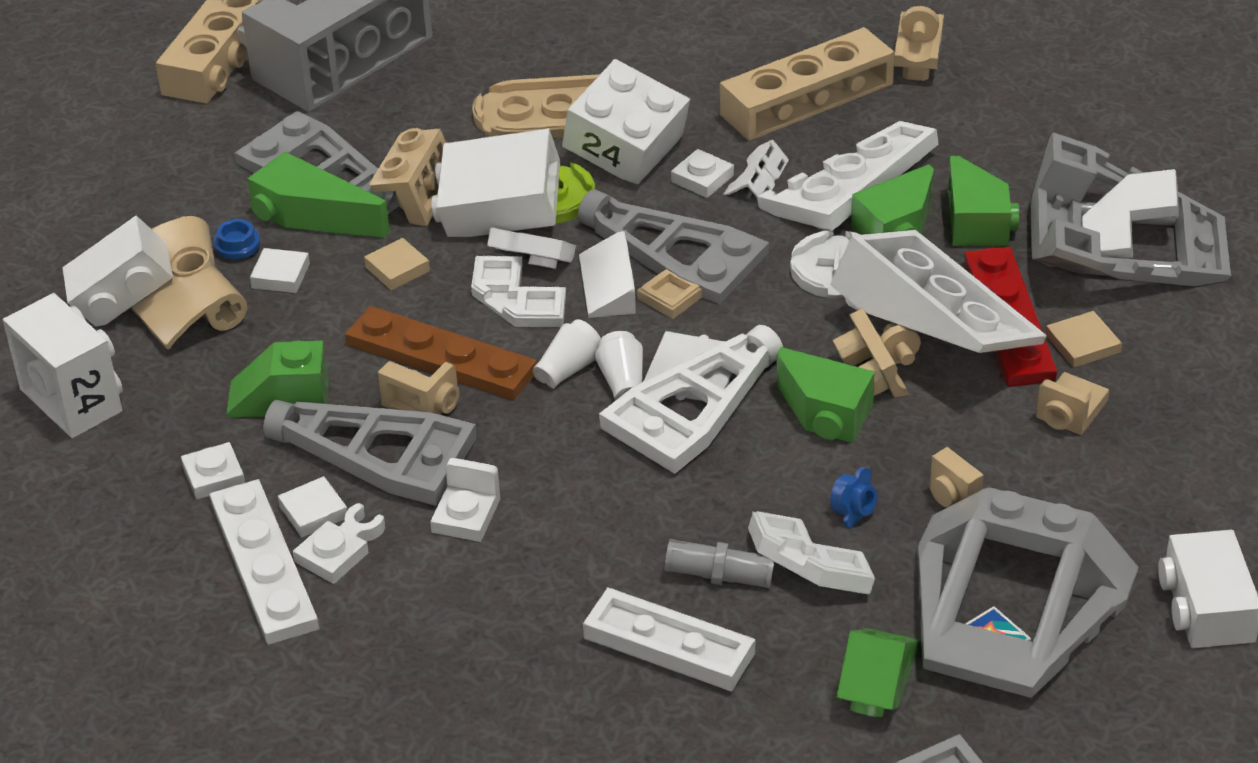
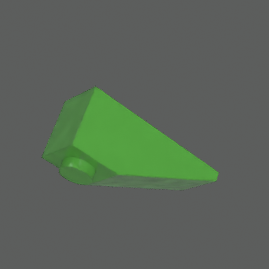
M283 152L247 178L252 211L263 221L272 220L286 228L382 238L390 233L386 200L287 152Z

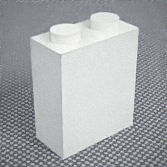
M549 129L444 143L442 162L436 164L438 195L432 196V212L437 223L442 222L447 237L488 235L491 228L517 231L555 225L560 159Z

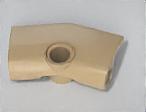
M185 216L152 228L167 243L173 278L133 305L131 309L166 349H170L189 326L202 316L217 330H229L238 325L246 315L247 301L215 267L210 229L206 221L195 216Z

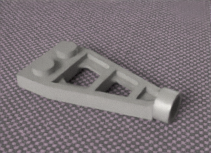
M299 111L286 117L283 121L235 152L236 164L256 173L283 152L300 158L312 149H320L330 158L318 165V168L332 175H337L344 169L350 168L359 176L349 183L386 200L388 214L399 207L395 191L376 193L372 191L369 183L377 172V167L328 125Z
M595 189L590 190L585 195L579 207L578 219L580 223L594 228L595 232L605 239L615 233L625 231L630 256L657 274L667 269L679 278L699 285L702 288V298L719 305L769 253V242L733 227L621 203L612 196ZM638 226L663 231L650 245L641 242L631 235ZM678 240H690L709 246L692 265L681 264L667 253Z
M274 400L271 403L263 426L264 436L268 439L283 443L290 442L390 494L434 506L438 504L447 488L445 467L450 458L464 460L476 440V424L431 412L308 402L292 404L281 400ZM330 425L360 428L349 446H342L323 437ZM385 433L410 436L413 439L397 463H387L367 452L377 435Z

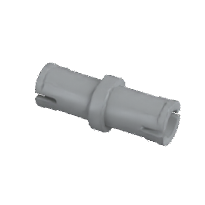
M669 539L664 571L711 579V584L722 585V581L770 589L774 561L762 554L728 549V543L718 542L717 547Z

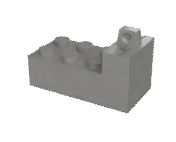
M262 0L260 3L252 5L241 12L243 26L237 28L239 42L247 47L251 79L307 112L433 37L429 0H306L297 6L287 0Z

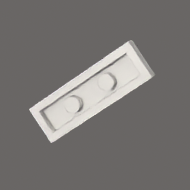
M611 588L606 589L583 623L584 639L731 692L755 655V639Z

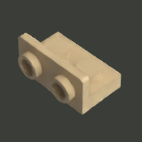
M413 128L402 132L369 183L374 193L396 192L398 204L404 210L409 224L428 226L433 217L432 196L438 195L436 164L442 162L443 146L446 143L441 129L421 130Z

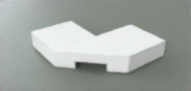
M1176 170L1129 174L1082 216L1083 227L1100 232L1101 257L1133 258L1132 221L1179 216Z
M519 256L475 257L471 285L472 296L515 327H562L564 323L566 287H520L523 263L522 257Z
M758 511L752 513L748 530L758 553L818 586L870 595L875 577L862 552L812 543L801 519Z

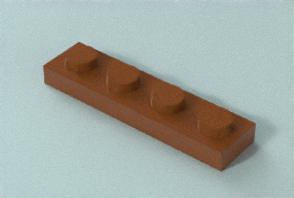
M369 306L345 333L346 345L433 374L445 362L455 365L457 382L513 401L533 378V368L537 365V360L373 306Z

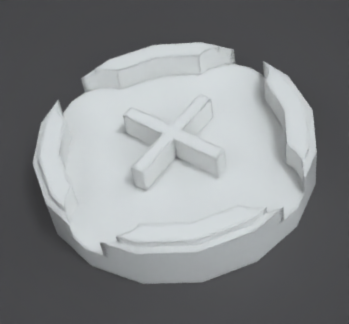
M828 230L805 237L795 245L792 251L790 270L794 281L802 289L816 296L831 299L845 298L830 284L851 236L860 234L846 231L845 236H833V231Z

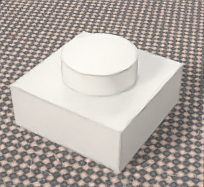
M697 149L671 171V182L708 198L734 176V165Z
M230 442L181 456L183 469L196 500L210 496L209 493L245 483L244 474Z

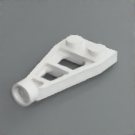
M757 325L746 335L742 333L632 387L599 413L600 428L675 474L711 444L762 371L777 360V352L780 347H783L782 342L771 328L765 325ZM721 366L737 375L725 389L718 387L701 376ZM687 391L706 402L707 405L696 419L689 421L660 402L678 392Z

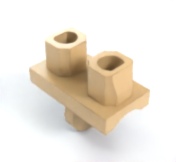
M915 6L906 12H901L894 66L903 67V78L927 80L930 69H937L944 15L936 14L928 7Z
M863 308L850 314L855 329L833 340L844 364L855 366L871 357L872 360L859 367L875 371L874 395L887 389L891 391L894 398L909 395L897 373L896 364L909 365L915 360L914 355L919 350L921 344L917 331L890 323L884 327L883 334L879 337Z

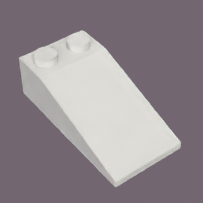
M917 230L851 236L830 284L845 297L846 303L856 310L863 308L865 313L978 353L1043 344L1047 337L1046 334Z

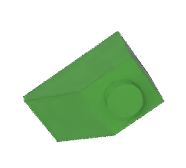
M950 156L948 198L953 246H1009L1010 231H1018L1019 204L1010 202L1009 185L960 156Z
M926 165L852 194L851 228L860 235L917 230L922 235L932 204L934 168Z
M291 341L274 342L231 380L227 418L264 417L274 400H281L296 404V402L327 404L329 377L324 342Z
M780 347L777 352V388L804 429L814 432L827 440L840 439L853 443L873 406L875 371Z
M870 628L851 630L837 698L850 700L851 711L875 717H883L884 709L893 710L898 708L920 644V639Z

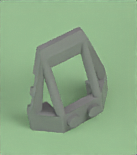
M1054 132L1052 133L1031 199L1032 259L1040 261L1048 267H1059L1078 274L1106 275L1124 280L1186 286L1228 281L1231 271L1225 217L1178 192L1179 216L1132 221L1134 224L1175 226L1178 262L1101 257L1100 232L1082 227V216L1096 203L1081 201L1095 177L1115 187L1127 175L1143 172L1132 167L1129 173L1108 163L1107 159L1110 154L1093 145Z
M985 488L932 515L918 545L917 566L919 567V599L921 601L920 625L923 669L1032 698L1068 663L1069 654L1083 641L1089 643L1098 635L1100 625L1109 616L1115 618L1125 609L1138 572V566L1094 514L1065 504H1055L1022 496L1013 491ZM984 538L1061 557L1033 642L955 621ZM944 561L952 563L940 597L942 565ZM1076 595L1088 598L1089 600L1060 633L1071 596Z

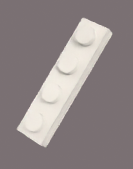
M259 479L209 493L211 505L267 645L318 630V618Z

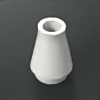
M577 319L571 324H563L540 362L533 368L535 378L554 389L560 382L594 362L595 352L598 349L597 345L601 339L599 334L592 326L582 320Z
M615 331L603 336L598 342L595 360L608 382L616 401L632 387L642 383L643 347L633 334L626 331Z

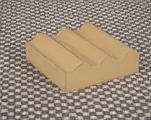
M1094 311L1046 326L1045 334L1073 368L1121 352L1122 342Z

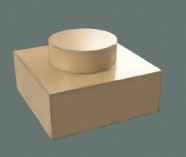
M946 447L932 456L930 490L940 505L949 507L981 491L984 474L950 448Z

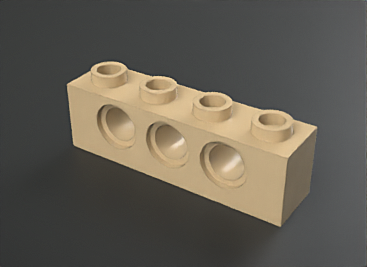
M206 0L155 63L161 95L208 104L217 91L222 92L226 87L228 76L235 67H242L246 58L247 47L239 42L237 30L238 27L243 26L241 12L252 5L260 3L262 0Z
M863 27L720 82V115L748 141L892 85L895 52L868 29Z

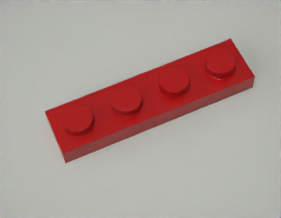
M1011 247L965 251L964 264L967 272L1042 331ZM1046 340L1043 344L995 351L1007 387L1040 384L1044 380L1056 382L1057 369Z

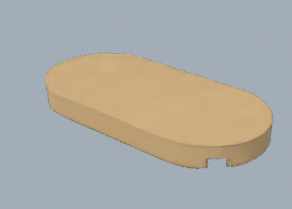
M599 75L519 79L499 82L489 87L488 94L482 97L480 93L475 98L472 106L474 123L477 128L491 137L549 129L552 138H563L567 110Z

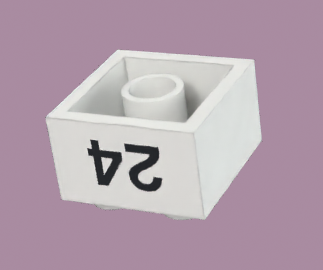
M614 59L567 110L562 147L621 179L639 184L683 136L690 98Z
M52 293L3 318L20 390L71 438L122 411L119 394L122 393L123 388L119 377L113 369L111 357L115 355L113 344L103 330L99 329L96 331L86 322L83 314L76 306L69 307L55 293Z

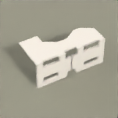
M774 140L758 146L749 155L747 168L734 182L729 184L724 196L747 186L756 197L762 194L766 187L770 190L773 189L775 179L779 178L789 160ZM771 146L773 150L770 153L769 157H767L766 152ZM761 160L765 163L762 169L758 166ZM782 160L784 165L779 171L777 167ZM756 172L758 176L753 184L751 179Z

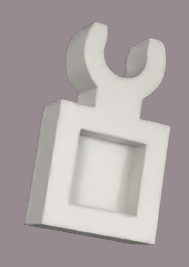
M496 228L490 229L487 246L494 247L495 249L530 255L528 264L556 269L557 261L571 263L576 245L562 240Z
M360 503L353 505L346 511L344 516L345 522L342 525L337 526L330 521H326L294 549V562L335 584L369 553L366 541L374 540L384 532V516L379 514L371 522L359 523L365 517L364 506Z

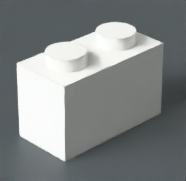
M137 216L127 221L63 267L68 304L76 306L94 326L108 324L173 278L167 243Z
M1234 530L1169 535L1166 558L1159 559L1158 574L1162 589L1171 590L1174 596L1172 599V618L1176 630H1185L1191 648L1255 643L1258 635V594Z

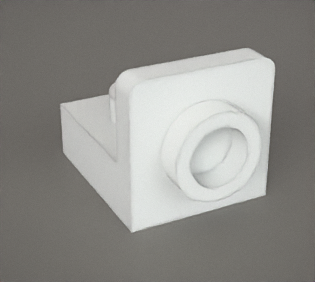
M450 458L445 467L447 488L430 521L431 533L481 542L500 501L498 469L494 465Z

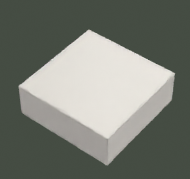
M263 248L250 276L251 288L297 293L310 264L308 253Z
M324 476L278 495L279 507L301 538L314 533L326 521L335 524L344 520L347 506Z

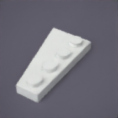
M899 121L857 143L856 153L836 154L823 161L824 170L810 177L800 173L787 180L788 189L776 195L774 191L769 189L758 195V206L760 209L777 217L815 226L820 230L832 231L851 216L852 194L902 175L939 145L937 129Z

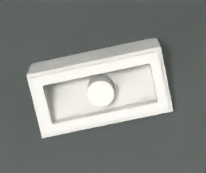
M620 231L579 254L588 318L636 314L635 287L625 231Z

